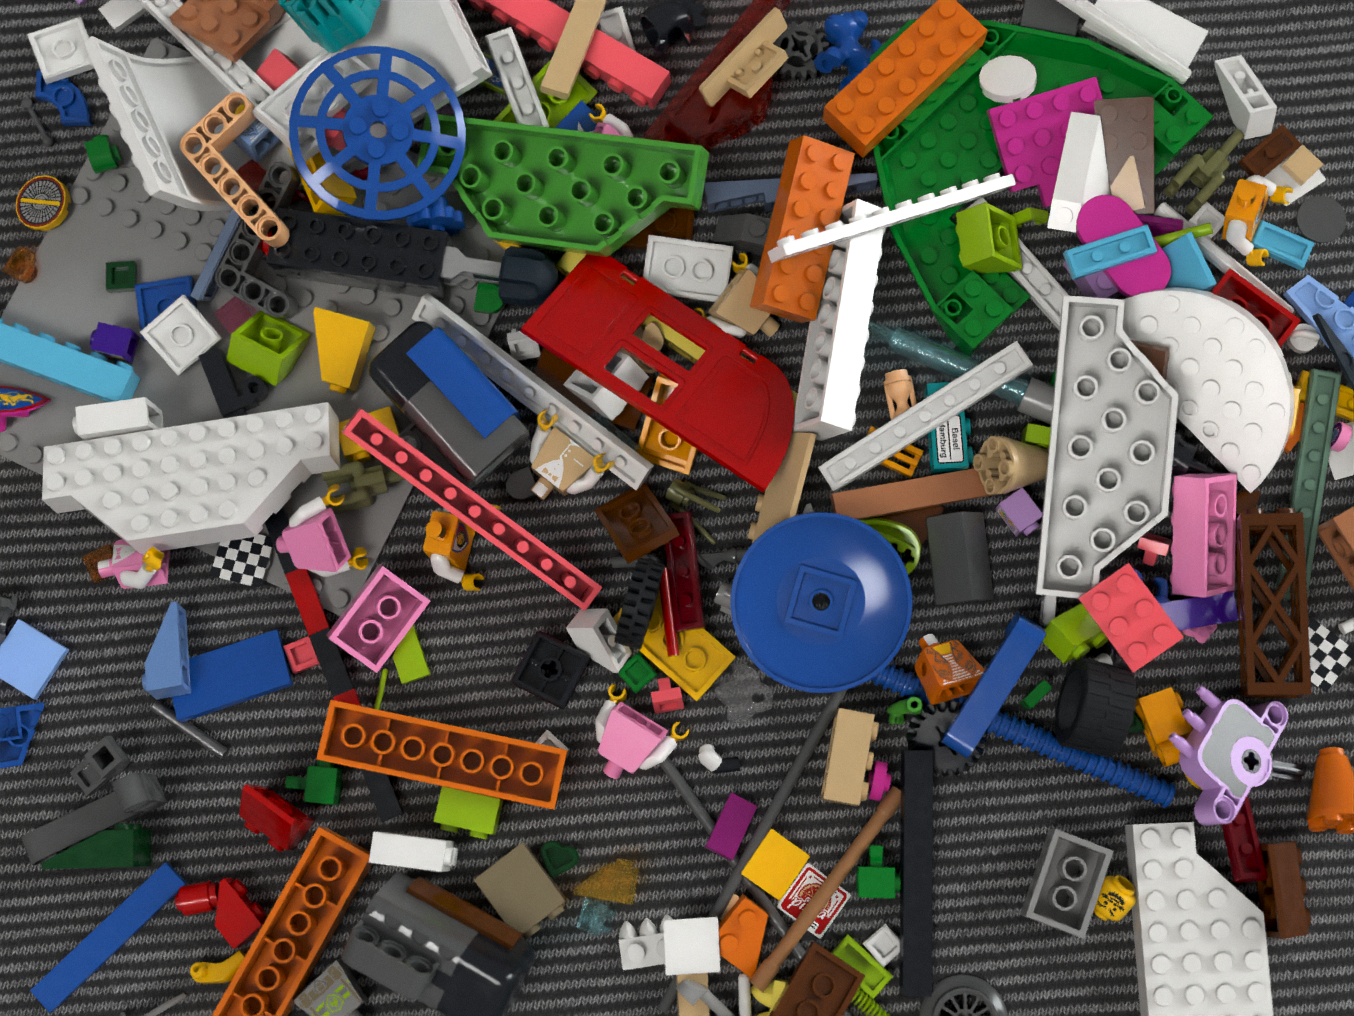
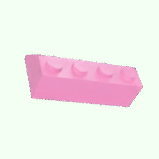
M1215 473L1174 476V483L1172 485L1173 513L1171 516L1173 526V542L1171 544L1173 558L1170 575L1172 594L1205 598L1235 591L1237 474Z

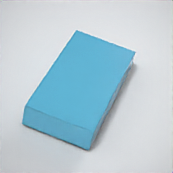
M1263 220L1259 222L1251 242L1254 245L1253 249H1267L1269 257L1298 270H1302L1305 267L1314 246V242Z

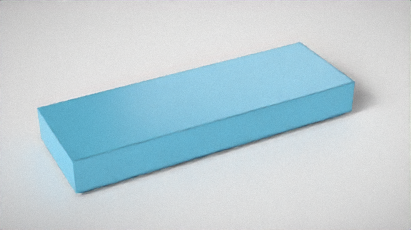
M1147 224L1066 250L1063 256L1073 281L1154 255L1158 251Z

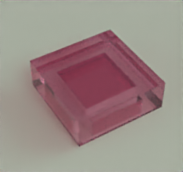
M233 297L213 313L230 334L253 316L237 297Z

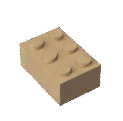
M843 708L836 710L820 800L850 806H859L860 801H866L869 783L864 782L865 771L871 770L874 752H869L870 742L876 740L879 722H874L875 714Z

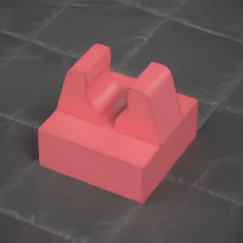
M1146 532L1140 537L1137 548L1145 550L1142 563L1154 567L1159 555L1167 556L1173 540Z
M669 677L658 679L659 691L651 692L655 714L684 709L680 687L671 688Z

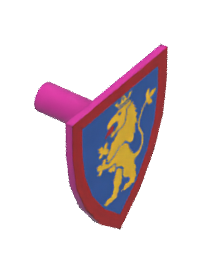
M0 385V432L6 431L7 417H29V411L41 408L51 402V399L26 389Z

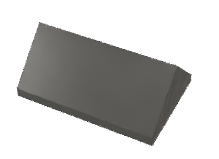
M961 511L925 518L935 606L994 600L984 514Z

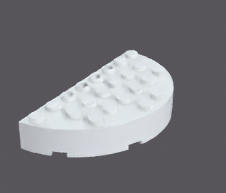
M1171 287L1141 293L1124 299L1122 330L1130 340L1170 348L1166 382L1179 394L1177 418L1230 473L1237 474V480L1251 494L1276 465L1288 441L1293 423L1294 389L1292 377L1278 343L1266 327L1246 309L1231 300L1214 295L1208 291Z

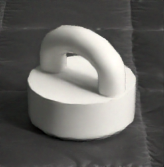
M1306 323L1298 324L1287 338V344L1296 353H1307L1317 345L1320 336L1311 325Z

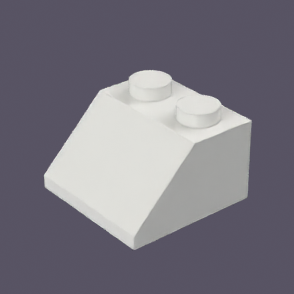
M621 351L604 368L637 391L641 390L643 384L649 378L629 355ZM577 369L563 384L593 410L611 421L624 410L627 402Z

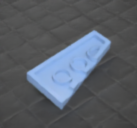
M1310 275L1304 277L1283 294L1307 324L1316 329L1320 339L1329 348L1312 317L1319 313L1354 358V307L1349 308L1338 300L1339 297Z

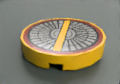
M48 175L36 176L27 181L20 189L16 199V213L19 220L25 226L36 231H50L59 226L69 212L67 207L68 202L71 203V196L68 188L58 179Z

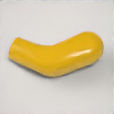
M238 950L234 955L220 963L195 962L190 967V975L198 983L230 982L246 954Z

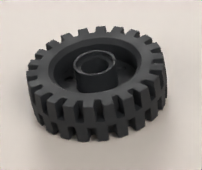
M638 558L623 603L616 630L615 643L641 650L655 608L665 567L664 564Z

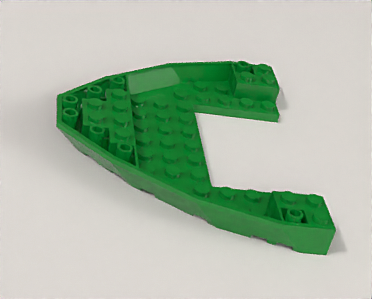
M909 20L870 56L869 64L916 20ZM978 20L988 30L984 44L872 150L884 206H888L890 211L895 210L896 204L911 199L912 203L915 204L918 203L917 198L929 193H934L935 197L941 196L940 191L949 187L956 186L957 190L962 189V184L978 179L980 184L984 182L983 178L999 173L1003 167L987 110L1008 103L995 102L987 98L982 93V88L979 84V74L987 62L1007 55L1022 57L1030 61L1035 67L1037 83L1034 91L1028 97L1093 77H1097L1103 100L1153 97L1154 178L1205 130L1214 116L1172 78L1092 40L990 20ZM964 203L890 226L889 229L924 298L947 337L967 357H970L1029 300L1030 296L1005 272L978 274L962 266L959 258L961 250L959 237L956 233V225L950 219L967 204Z

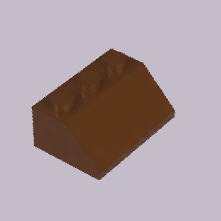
M1295 841L1260 843L1268 878L1264 881H1256L1259 909L1264 913L1266 937L1288 939L1308 935L1311 917L1309 910L1304 905L1303 896L1306 895L1307 890L1304 878L1300 877L1299 865L1302 864L1300 848L1296 847Z

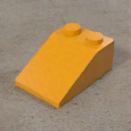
M659 374L651 400L662 406L678 384L663 374ZM646 415L636 452L651 463L689 475L698 449Z

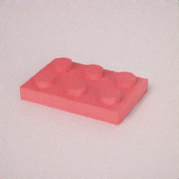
M1129 563L1078 597L1133 673L1184 638Z

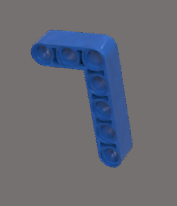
M1019 612L1014 615L1003 634L1004 641L941 740L943 744L966 758L971 755L1046 635V631L1042 626Z

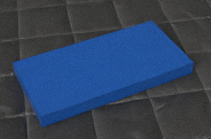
M276 629L189 658L191 694L174 696L172 700L177 721L183 723L293 686L280 632Z

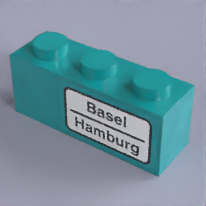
M951 382L927 383L924 389V398L926 399ZM964 411L927 434L930 474H945L967 470L969 464H973L972 447H967V436L971 434L970 419L965 418Z

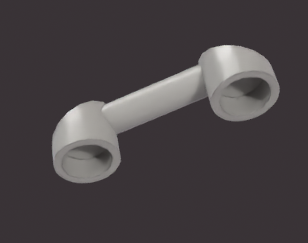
M683 980L676 987L690 1004L694 1005L701 999L716 1015L734 1016L704 985L692 980Z

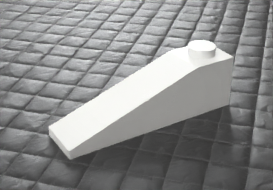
M1071 112L1047 228L1076 232V220L1082 206L1096 196L1111 195L1101 116Z

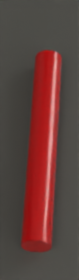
M664 567L659 589L668 657L679 656L677 632H675L668 569Z

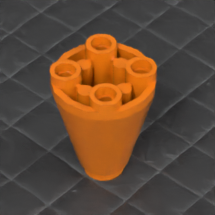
M1328 747L1319 750L1307 810L1309 831L1321 832L1327 829H1336L1338 834L1354 833V772L1348 756L1344 754L1343 748Z

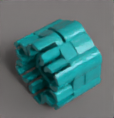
M278 0L282 8L311 41L325 48L329 53L337 52L357 39L366 36L371 30L372 22L381 4V0H288L289 2Z

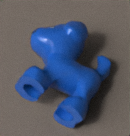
M856 10L854 12L848 11L837 15H828L824 21L825 33L827 34L826 40L835 46L827 48L826 51H821L816 56L814 65L818 71L823 73H830L836 66L837 68L841 65L847 67L849 75L842 79L839 85L840 90L847 86L869 65L870 56L882 46L881 42L876 39L871 41V50L864 48L858 43L868 25V16L864 11Z

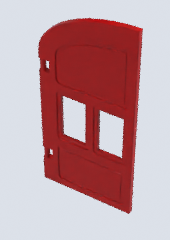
M586 254L521 327V333L764 493L773 480L787 451L794 423L793 395L789 382L783 372L770 360L762 355L759 356L747 348L744 343L729 333L724 332L721 328L648 280L637 276L611 256L603 257ZM621 276H626L627 278L635 282V284L632 285L631 283L623 279ZM649 315H652L705 350L690 371L633 335ZM621 348L678 384L662 406L604 369ZM740 354H745L749 358L753 359L755 363H751L750 361L742 357Z

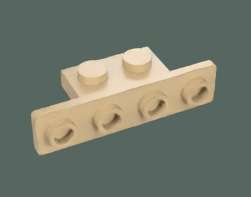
M774 7L699 86V91L707 105L713 107L730 88L751 99L788 59L786 51L773 44L787 29V24L780 9Z

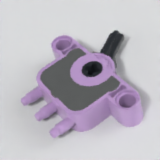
M1203 686L1196 688V693L1207 704L1200 717L1190 709H1185L1182 712V716L1193 727L1187 740H1185L1182 736L1173 732L1169 735V740L1180 751L1179 763L1183 772L1203 790L1194 807L1195 817L1200 824L1211 826L1232 822L1251 787L1262 785L1266 781H1271L1272 778L1297 783L1301 781L1305 772L1300 765L1272 760L1273 753L1271 751L1288 720L1287 709L1281 702L1271 701L1253 705L1249 708L1237 699L1221 701Z

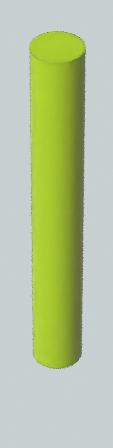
M1211 222L1153 238L1160 247H1163L1187 233L1192 232L1194 238L1213 234Z

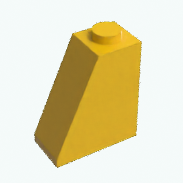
M315 307L313 314L321 379L330 385L329 390L346 395L348 390L356 393L376 327L364 320Z

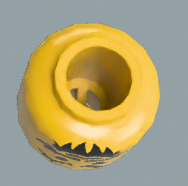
M1121 875L1106 876L1093 912L1102 920H1122L1136 904L1135 887Z

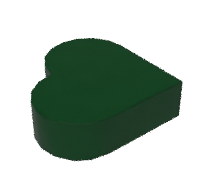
M550 840L545 842L540 850L541 858L551 878L573 868L579 861V853L574 847L562 846L557 841Z

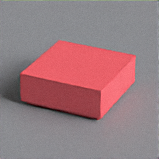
M309 636L283 646L293 674L320 664Z

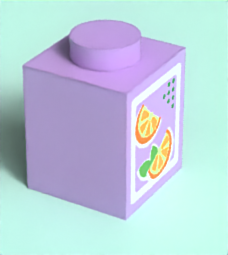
M1023 487L1000 502L996 507V511L1016 537L1021 533L1028 536L1040 527L1038 521L1042 518V512Z

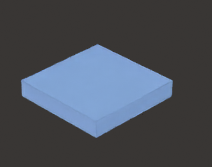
M18 619L0 646V679L32 699L37 700L69 652V649L23 620Z

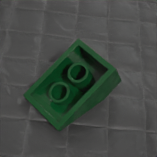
M114 824V830H103L42 862L41 869L151 866L152 830H142V824Z

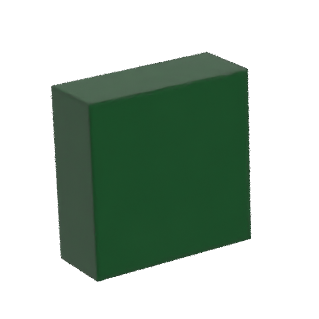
M135 261L106 262V290L109 293L135 292L137 263Z

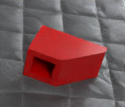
M230 877L224 878L219 883L215 927L231 947L237 949L241 948L260 931L266 920L264 917L267 914L259 903H252L246 896L248 890L239 879L236 878L234 880Z

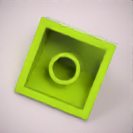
M987 202L956 213V233L959 237L961 250L959 258L964 268L973 270L978 274L1018 272L1023 270L1015 216Z
M260 310L231 334L226 361L262 379L264 382L277 386L293 370L311 334L281 318L270 316Z

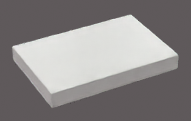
M649 235L643 278L670 296L715 302L729 284L734 246Z

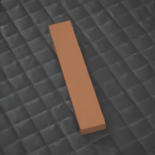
M973 468L832 493L830 498L834 513L861 520L1000 494H987L981 483L978 471Z

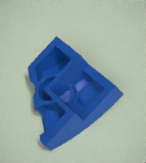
M43 702L0 708V768L23 764L28 746L35 733L37 722L44 709Z

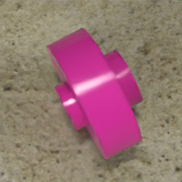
M875 760L872 772L869 771L867 779L869 783L868 799L881 801L883 791H889L891 774H887L888 763Z

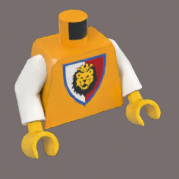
M1252 175L1246 180H1238L1226 210L1222 239L1227 240L1242 255H1246V261L1249 266H1265L1262 258L1269 257L1267 249H1253L1254 245L1251 243L1269 196L1273 203L1289 204L1285 200V193H1293L1292 188L1276 186L1275 183L1260 175Z
M491 504L496 509L501 510L500 506ZM445 508L442 511H433L430 522L426 525V537L423 545V552L430 558L433 571L437 575L457 584L461 582L463 589L466 591H480V588L474 586L473 581L484 580V577L479 573L464 574L475 530Z

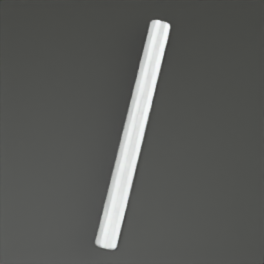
M1056 0L1178 83L1184 84L1190 77L1192 71L1088 0Z
M1165 202L1161 203L1155 210L1154 216L1183 220V229L1194 227V225ZM1207 236L1195 238L1203 256L1225 274L1229 268L1293 314L1294 308L1211 239Z

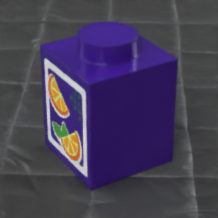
M98 322L96 330H93L90 336V349L108 359L132 364L140 337L132 329Z

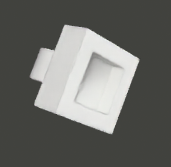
M516 328L512 329L511 333H507L511 356L515 360L540 357L541 353L538 343L520 331L516 332Z

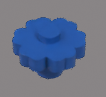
M445 194L431 206L424 208L417 214L406 217V226L448 232L449 237L459 234L460 229L466 227L463 212L450 207Z

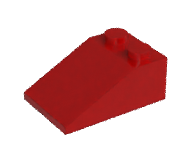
M246 784L242 789L239 816L246 820L244 826L257 835L260 832L270 838L268 843L278 851L283 852L284 849L294 851L314 823V820L267 786Z

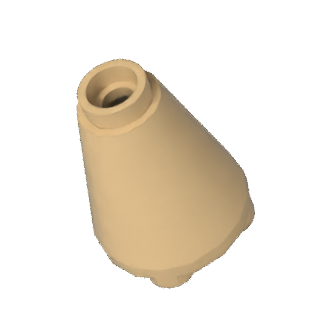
M990 436L983 443L979 454L974 456L973 467L978 471L981 483L987 494H1006L1046 479L1048 449L1005 436Z

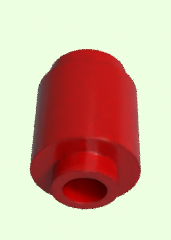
M209 880L181 886L179 893L175 894L177 910L182 911L184 916L214 911L217 907L219 883H212Z

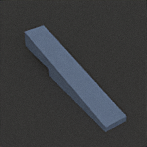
M876 173L850 174L845 196L875 190L878 180ZM781 178L705 182L703 193L707 211L712 213L763 202L765 212L773 211Z

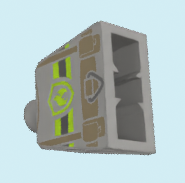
M341 958L332 963L293 1002L310 1016H362L358 1009L368 999L348 965Z

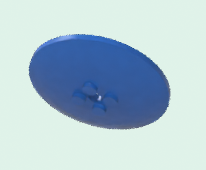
M811 512L787 518L767 529L752 543L742 557L731 589L730 603L733 626L739 642L748 657L759 669L775 681L805 692L832 693L856 687L876 676L892 661L901 648L912 616L910 580L906 568L895 549L887 539L869 525L855 518L837 513ZM817 593L828 595L830 603L825 609L814 607L812 599Z

